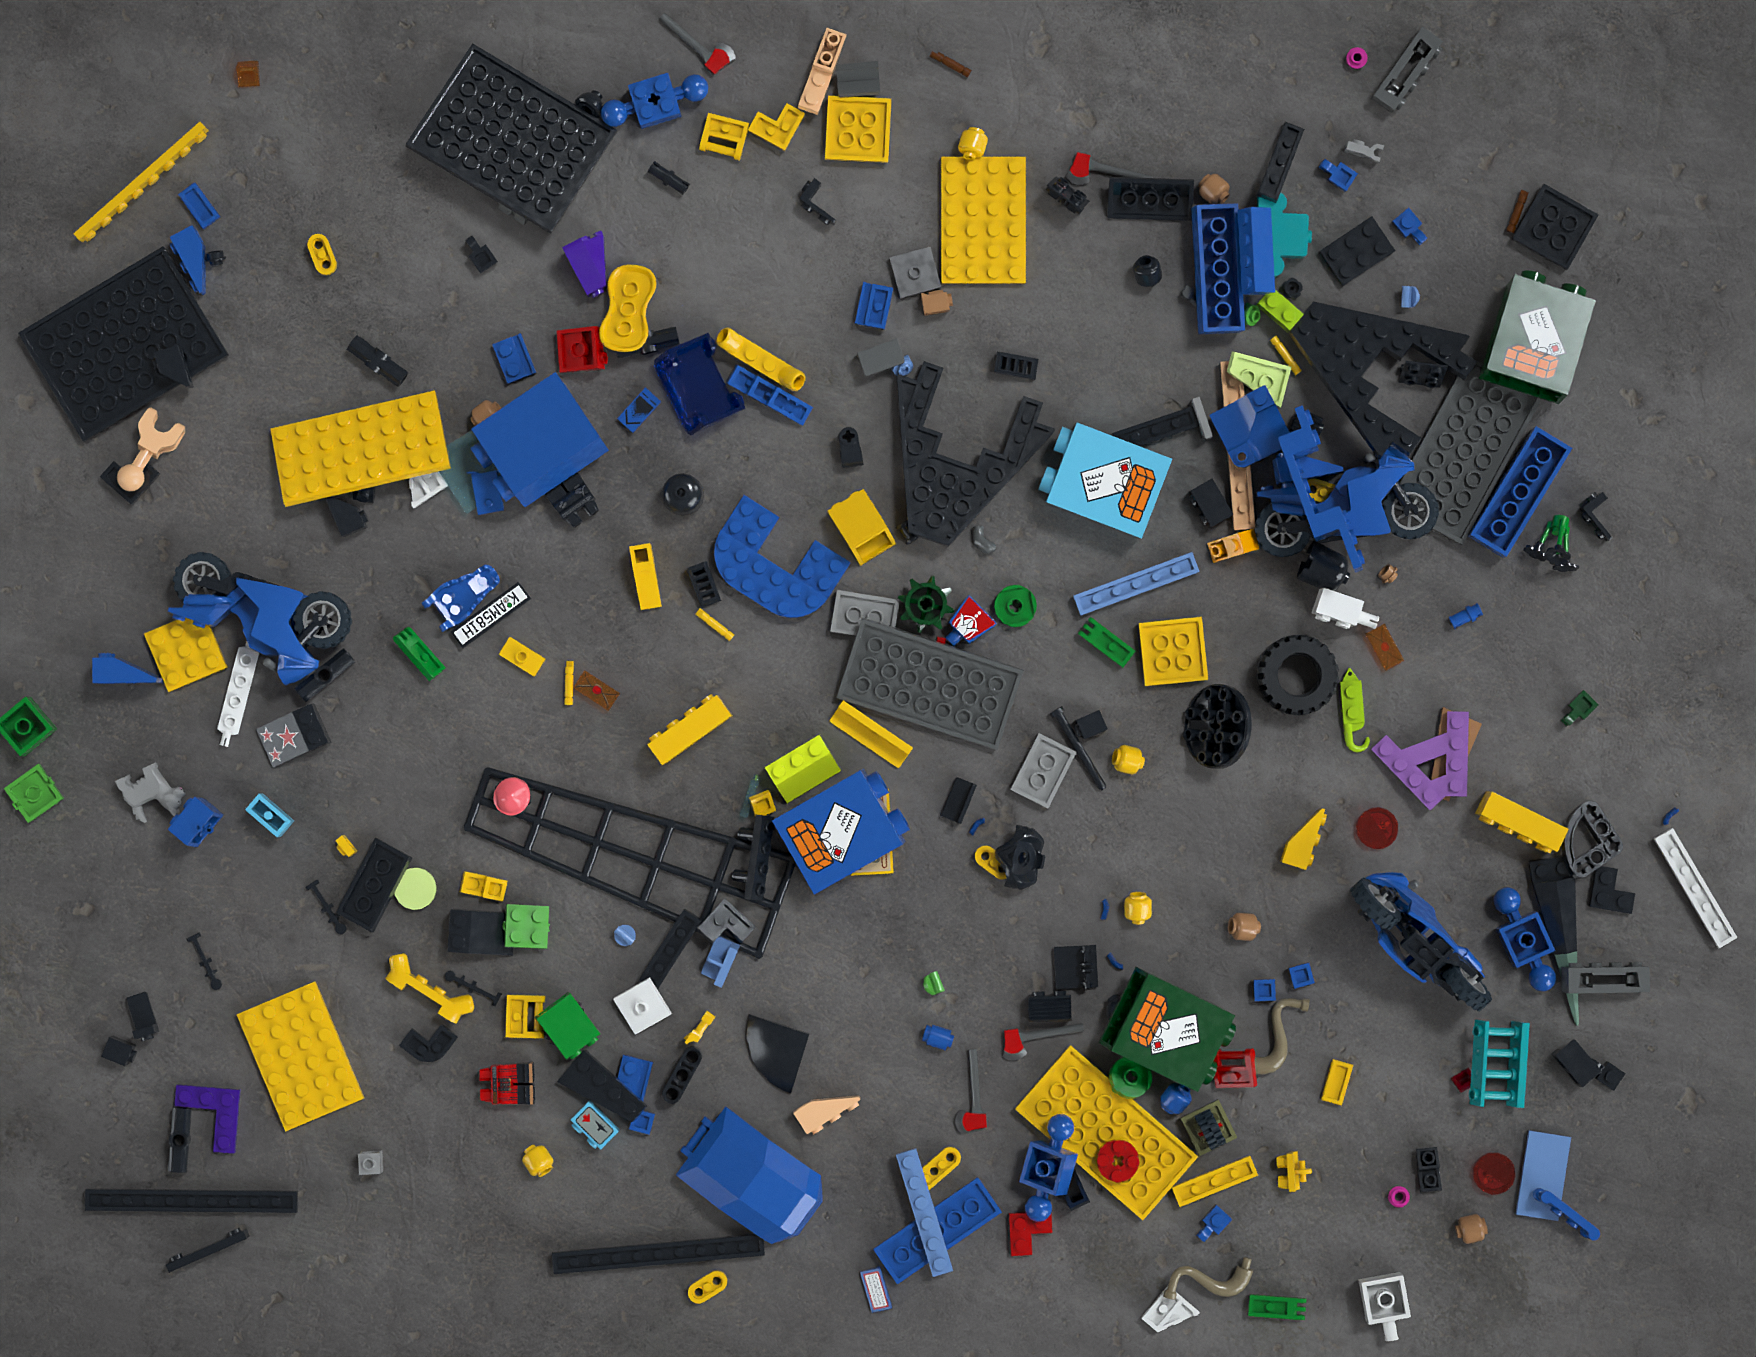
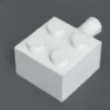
M1326 588L1319 589L1312 610V614L1316 615L1315 619L1324 622L1336 621L1335 625L1344 629H1350V626H1356L1357 623L1376 629L1377 623L1369 620L1379 621V616L1362 611L1364 601Z
M1397 1272L1358 1279L1366 1322L1369 1325L1382 1323L1385 1341L1398 1340L1395 1321L1411 1317L1403 1275Z

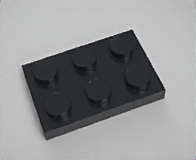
M1371 216L1320 250L1319 253L1343 287L1396 250L1373 216Z

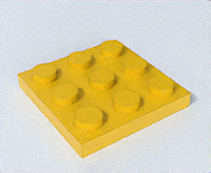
M828 95L825 160L888 163L891 99L869 97L840 98Z
M1202 617L1138 623L1145 686L1208 680Z
M185 618L184 622L175 620L144 633L168 692L228 668L211 626L205 625V628L198 627L192 624L193 620Z

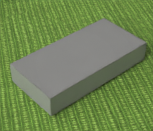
M1200 397L1193 398L1190 403L1193 406L1202 439H1210L1213 435Z

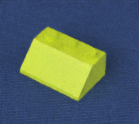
M820 735L765 767L786 803H789L841 771Z

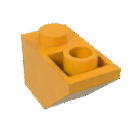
M1254 529L1207 543L1213 563L1260 549Z

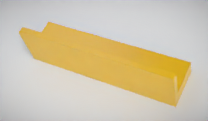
M844 700L830 719L832 724L897 768L902 765L913 747Z

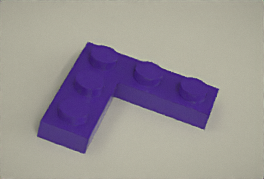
M177 1084L174 1106L217 1110L213 1152L236 1153L241 1089Z

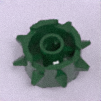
M931 576L927 583L921 584L913 578L910 579L911 590L908 592V595H899L897 598L905 603L906 611L900 617L901 620L911 619L917 623V632L921 633L925 625L933 624L939 630L942 629L941 618L946 613H954V609L947 605L946 599L952 591L951 588L940 589V587L935 585V576ZM925 598L930 599L929 603H932V607H928L927 610L922 609L923 606H920V601H924Z

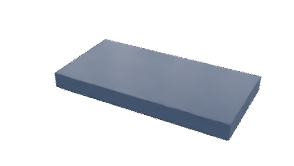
M1528 1130L1516 1215L1554 1221L1559 1220V1216L1550 1211V1205L1534 1199L1533 1192L1535 1189L1541 1188L1562 1200L1571 1137Z

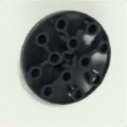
M1224 684L1209 685L1196 694L1185 711L1183 738L1186 740L1188 750L1199 764L1212 769L1227 768L1240 759L1248 746L1252 730V718L1248 703L1244 696L1232 686Z

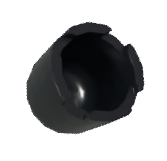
M685 473L675 474L668 478L663 486V502L673 514L680 516L690 515L698 511L703 504L704 490L701 483L692 475Z
M1313 541L1306 551L1309 556L1306 562L1301 561L1296 577L1300 581L1317 588L1335 591L1341 584H1346L1350 577V573L1347 572L1348 560L1344 555Z

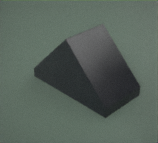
M1075 1169L1073 1170L1068 1192L1064 1195L1071 1211L1090 1203Z

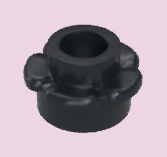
M223 250L211 251L206 253L207 259L205 261L210 262V265L223 264L226 256H224Z
M1289 278L1288 281L1282 284L1283 294L1287 298H1298L1303 290L1301 282L1295 278Z

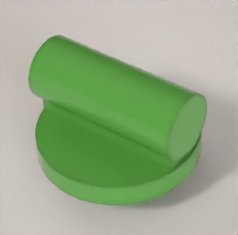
M1250 303L1245 304V325L1254 326L1259 321L1260 310L1258 306Z
M937 971L924 977L923 987L926 992L936 995L945 991Z

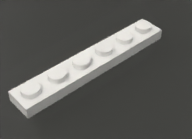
M1670 828L1653 838L1717 948H1721L1737 938L1736 934L1674 829Z

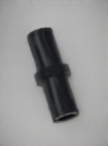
M656 161L648 169V173L661 180L663 185H669L682 195L690 186V183L676 176L673 170H667Z

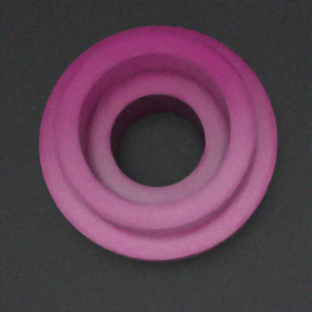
M1359 47L1352 48L1346 56L1347 64L1354 69L1362 68L1368 59L1365 50ZM1355 54L1360 55L1361 60L1355 61L1353 56Z
M1395 1186L1389 1191L1388 1199L1393 1206L1404 1207L1409 1202L1410 1195L1406 1188ZM1397 1193L1402 1194L1401 1200L1395 1199Z

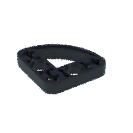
M1587 801L1582 803L1569 816L1564 826L1569 830L1561 844L1564 863L1572 877L1576 879L1586 877L1622 852V840L1596 802ZM1592 807L1593 811L1587 815L1585 811H1587V808ZM1595 817H1599L1598 820L1593 821V823L1591 822ZM1580 819H1582L1598 844L1576 859L1573 850V837L1576 826ZM1598 823L1604 824L1606 828L1604 834L1597 832L1596 825ZM1609 834L1611 835V837L1603 841L1602 838L1608 836ZM1610 843L1616 844L1613 850L1609 849ZM1593 852L1600 854L1601 860L1599 863L1592 861L1591 855ZM1588 864V866L1581 870L1582 872H1576L1579 865Z

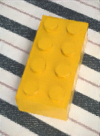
M710 694L701 701L703 705L698 709L695 707L690 708L684 713V719L681 721L675 719L666 726L668 730L663 734L661 731H658L649 738L651 742L647 745L662 765L671 761L733 716L718 695L713 696Z
M1492 791L1485 792L1475 812L1476 815L1480 816L1478 820L1488 825L1495 823L1499 825L1498 830L1511 835L1515 833L1518 840L1527 844H1532L1533 842L1537 844L1535 848L1545 853H1551V851L1558 852L1569 830Z

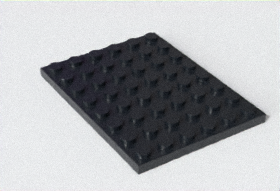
M472 43L406 142V147L551 234L616 135L617 129L607 125L602 120Z
M164 246L18 333L83 442L181 385L177 381L161 374L159 370H155L152 361L155 358L154 352L176 345L181 346L191 378L229 356Z

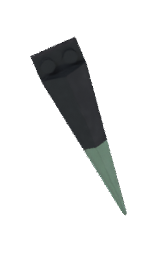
M1562 855L1528 861L1532 886L1548 936L1555 949L1553 952L1560 975L1561 967H1569V963H1577L1575 878L1567 870ZM1566 993L1574 1023L1578 1026V993Z

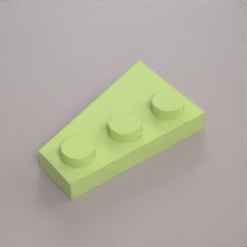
M1232 352L1227 373L1253 391L1266 385L1275 405L1281 408L1291 367Z

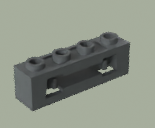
M1422 27L1371 99L1391 113L1395 109L1400 110L1406 102L1403 98L1407 92L1412 93L1418 85V82L1415 81L1420 74L1424 76L1430 68V65L1427 64L1432 57L1436 59L1443 48L1440 45L1443 41ZM1419 42L1420 46L1415 51V54L1421 57L1426 50L1428 54L1425 58H1421L1400 88L1393 82L1414 54L1413 49ZM1390 82L1393 83L1389 90L1385 91V88L1388 86V84ZM1400 88L1402 91L1398 96H1395V93Z
M1590 962L1589 966L1582 967L1581 963H1569V967H1561V992L1569 994L1650 992V967L1642 966V962H1629V966H1622V962H1609V966H1602L1600 962ZM1580 974L1622 975V983H1632V986H1626V984L1589 983V976Z

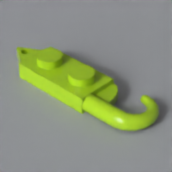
M1348 668L1342 682H1339L1344 739L1346 746L1351 751L1362 752L1368 748L1370 738L1366 737L1363 745L1356 746L1353 742L1352 733L1361 729L1365 722L1362 683L1351 668Z

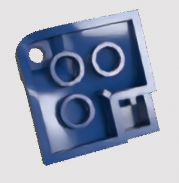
M1266 385L1209 415L1232 462L1240 468L1253 465L1282 450L1277 437L1290 433ZM1240 453H1245L1246 459L1240 461L1238 459V455Z

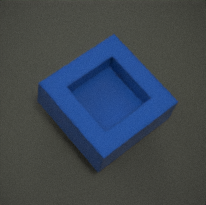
M1309 962L1288 968L1294 989L1315 983Z
M1275 979L1253 980L1254 1001H1276Z
M643 1111L634 1122H631L629 1129L650 1135L655 1113Z

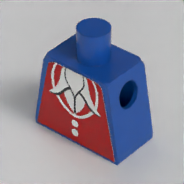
M968 595L949 621V624L954 629L945 638L953 646L962 638L970 644L997 623Z

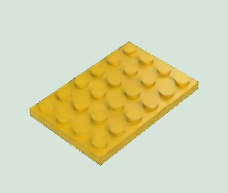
M941 157V284H1026V157L975 158V160H968L964 157Z
M316 981L237 1014L285 1132L364 1099V1095Z

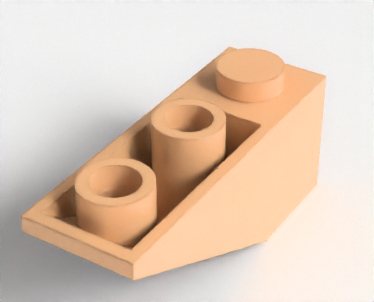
M857 1095L813 1099L796 1109L793 1114L806 1134L812 1132L814 1135L824 1128L822 1125L827 1121L833 1123L841 1117L840 1113L847 1109L849 1112L859 1106L858 1101L861 1098Z

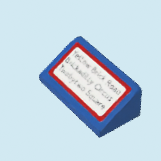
M878 1266L861 1271V1278L872 1313L891 1309L892 1304L881 1267Z

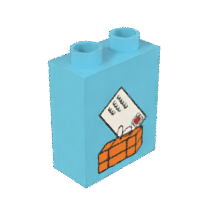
M1076 423L1073 430L1062 426L1054 447V451L1064 454L1058 470L1047 466L1038 489L1048 493L1046 502L1142 538L1172 459L1080 423Z

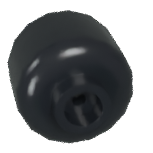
M1145 255L1134 263V276L1140 286L1153 287L1162 279V270L1157 258Z

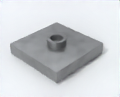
M931 247L890 257L900 299L941 288Z

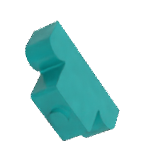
M1280 193L1276 203L1257 196V207L1271 208L1275 278L1284 270L1285 265L1282 258L1303 259L1307 255L1308 243L1312 241V230H1308L1309 216L1307 214L1283 213L1287 206V198L1282 193Z

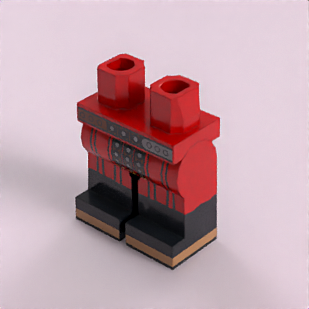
M534 1062L492 1064L491 1067L479 1070L480 1081H491V1088L480 1089V1101L492 1102V1104H535V1084H514L534 1083Z

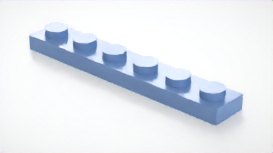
M1191 552L1074 595L1073 598L1081 616L1200 571Z
M914 1148L898 1153L896 1157L932 1276L935 1277L951 1272L953 1268L917 1149Z

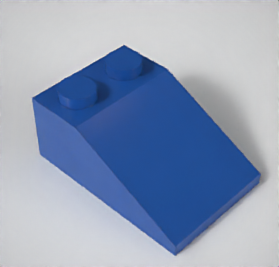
M1279 453L1276 455L1277 458L1272 460L1276 485L1293 483L1294 481L1284 454ZM1306 456L1299 458L1304 473L1301 474L1302 480L1305 478L1309 480L1335 475L1344 471L1342 466Z
M98 653V658H92V683H164L163 678L122 658H115V654Z

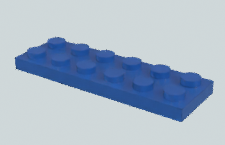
M978 1177L934 1206L947 1250L1002 1213ZM916 1220L873 1248L897 1284L928 1264Z

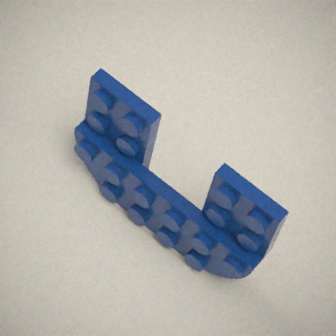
M743 495L716 539L714 556L719 573L731 587L776 615L797 618L817 611L827 601L851 562L815 540L794 574L791 575L758 554L759 549L780 517Z

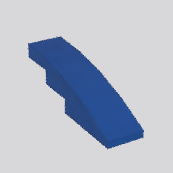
M735 365L726 382L728 385L802 426L813 408L739 365Z

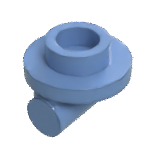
M1402 286L1401 307H1415L1420 299L1417 288L1414 286Z
M908 355L904 356L905 363L891 368L896 376L898 374L906 376L912 371L913 363Z
M629 925L618 926L614 931L616 942L622 946L631 945L635 940V930Z

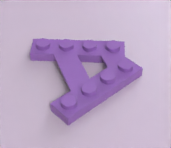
M1447 711V733L1401 750L1386 735L1371 749L1430 811L1445 796L1467 797L1469 712ZM1446 755V775L1430 780L1417 767L1419 764Z

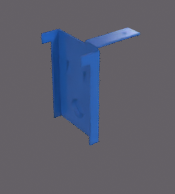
M495 470L484 473L466 472L472 474L471 478L478 515L504 511L502 496L492 480L498 477L499 471Z

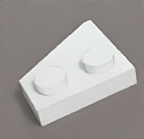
M439 471L409 478L413 508L418 507L448 486Z
M1167 1286L1143 1314L1141 1319L1154 1330L1160 1332L1187 1318L1197 1316L1200 1312L1178 1293L1176 1300L1163 1297L1164 1291L1168 1288Z

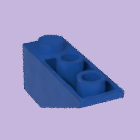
M191 225L170 236L172 241L170 247L175 255L179 254L181 257L180 266L185 274H190L192 280L189 282L195 292L199 291L200 294L204 295L206 294L205 245L197 229Z

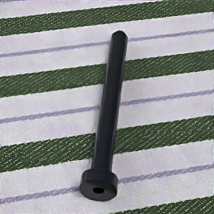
M1063 706L1055 709L1050 713L1051 717H1056L1098 789L1102 791L1106 788V784L1062 713L1065 711Z

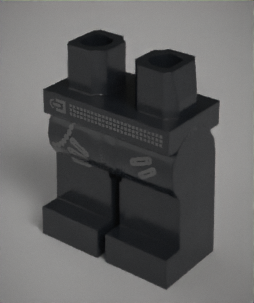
M578 472L562 482L568 490L567 492L559 484L544 494L564 521L567 520L574 528L583 522L578 515V512L583 508L590 517L599 511L595 502L596 498Z

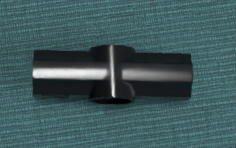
M670 327L658 331L649 330L648 337L642 347L630 352L616 351L617 357L623 358L636 354L646 355L658 352L659 349L680 345L676 327Z
M358 335L353 338L346 349L362 360L364 365L378 375L381 374L397 387L404 382L409 372L392 361L391 357L377 347L374 348Z
M343 648L294 689L305 702H308L328 684L333 683L339 675L355 663V660ZM324 669L330 672V678L327 681H323L320 678V673Z
M173 1107L171 1135L169 1137V1172H187L189 1144L191 1142L192 1108ZM177 1134L185 1138L183 1145H178L175 1142Z

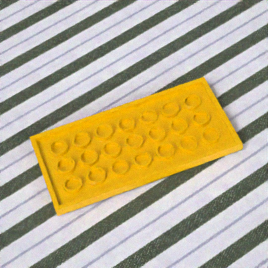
M435 390L270 428L285 507L451 469Z
M1071 1045L1015 1108L1050 1140L1051 1136L1047 1131V1124L1050 1118L1056 1114L1069 1116L1074 1123V1132L1069 1139L1063 1141L1062 1148L1077 1153L1076 1163L1142 1220L1147 1217L1198 1158L1191 1149L1136 1101L1115 1094L1111 1089L1109 1078ZM1119 1139L1128 1141L1135 1147L1140 1163L1133 1177L1116 1183L1106 1179L1100 1173L1097 1166V1155L1104 1143ZM1115 1155L1113 1157L1114 1162L1112 1164L1114 1166L1117 1164L1121 1166L1123 1164L1122 1156L1117 1157Z

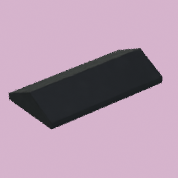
M1109 177L1107 218L1192 221L1191 208L1193 207L1194 179Z

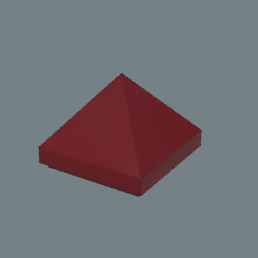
M1469 1067L1450 1078L1460 1093L1466 1091L1471 1086V1070Z

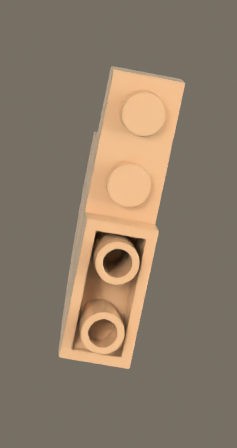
M826 28L798 104L799 109L818 115L840 57L846 34Z

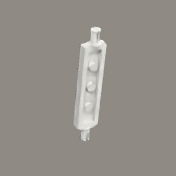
M246 642L245 646L238 647L217 727L223 733L219 745L226 747L229 745L231 735L239 733L259 652L251 649L248 642Z

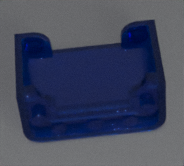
M709 332L666 350L654 361L655 370L685 431L689 435H694L746 409L740 394L736 392L729 393L712 358V355L715 353L716 343L710 337Z

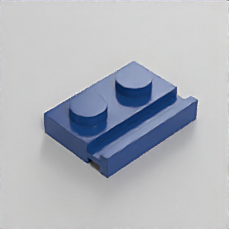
M863 282L855 324L885 330L893 288Z
M521 333L492 344L508 384L537 373Z
M623 1055L617 1078L639 1099L644 1101L653 1062Z

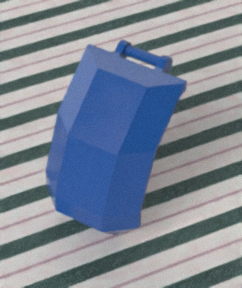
M725 1106L714 1122L704 1116L701 1126L687 1145H683L680 1150L688 1159L676 1176L721 1211L770 1244L798 1236L823 1202L821 1175L773 1143Z

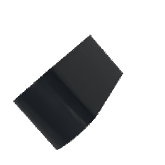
M690 1046L684 1051L662 1093L667 1103L675 1104L681 1099L702 1060L703 1055L700 1048ZM689 1051H696L699 1056L698 1060L695 1062L689 1061L687 1053ZM678 1070H686L688 1078L680 1080L677 1077ZM675 1088L678 1091V1097L675 1099L669 1098L667 1090Z

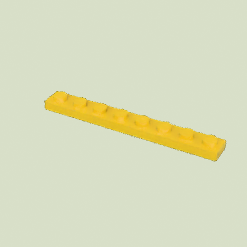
M201 122L197 123L73 234L81 242L85 240L88 242L96 235L95 231L101 226L103 228L112 221L111 217L113 215L123 212L128 207L127 203L130 200L139 198L144 192L143 189L148 184L151 186L156 183L160 178L159 175L164 170L166 172L175 165L174 161L180 156L182 158L191 151L190 147L192 145L202 142L207 137L206 133L209 130Z

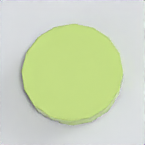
M418 867L407 869L395 891L398 902L405 908L412 910L422 909L430 905L437 892L435 879L425 869Z

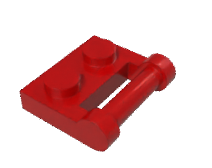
M1253 1048L1245 1049V1051H1222L1219 1049L1214 1059L1217 1063V1071L1214 1076L1215 1088L1256 1087L1255 1050ZM1245 1059V1065H1222V1060Z

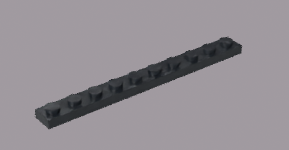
M85 1189V1211L297 1213L298 1191Z
M756 1234L559 1251L552 1252L553 1273L563 1274L765 1256L764 1239Z

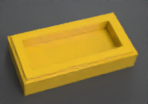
M1332 1059L1321 1100L1342 1106L1353 1068L1352 1064Z

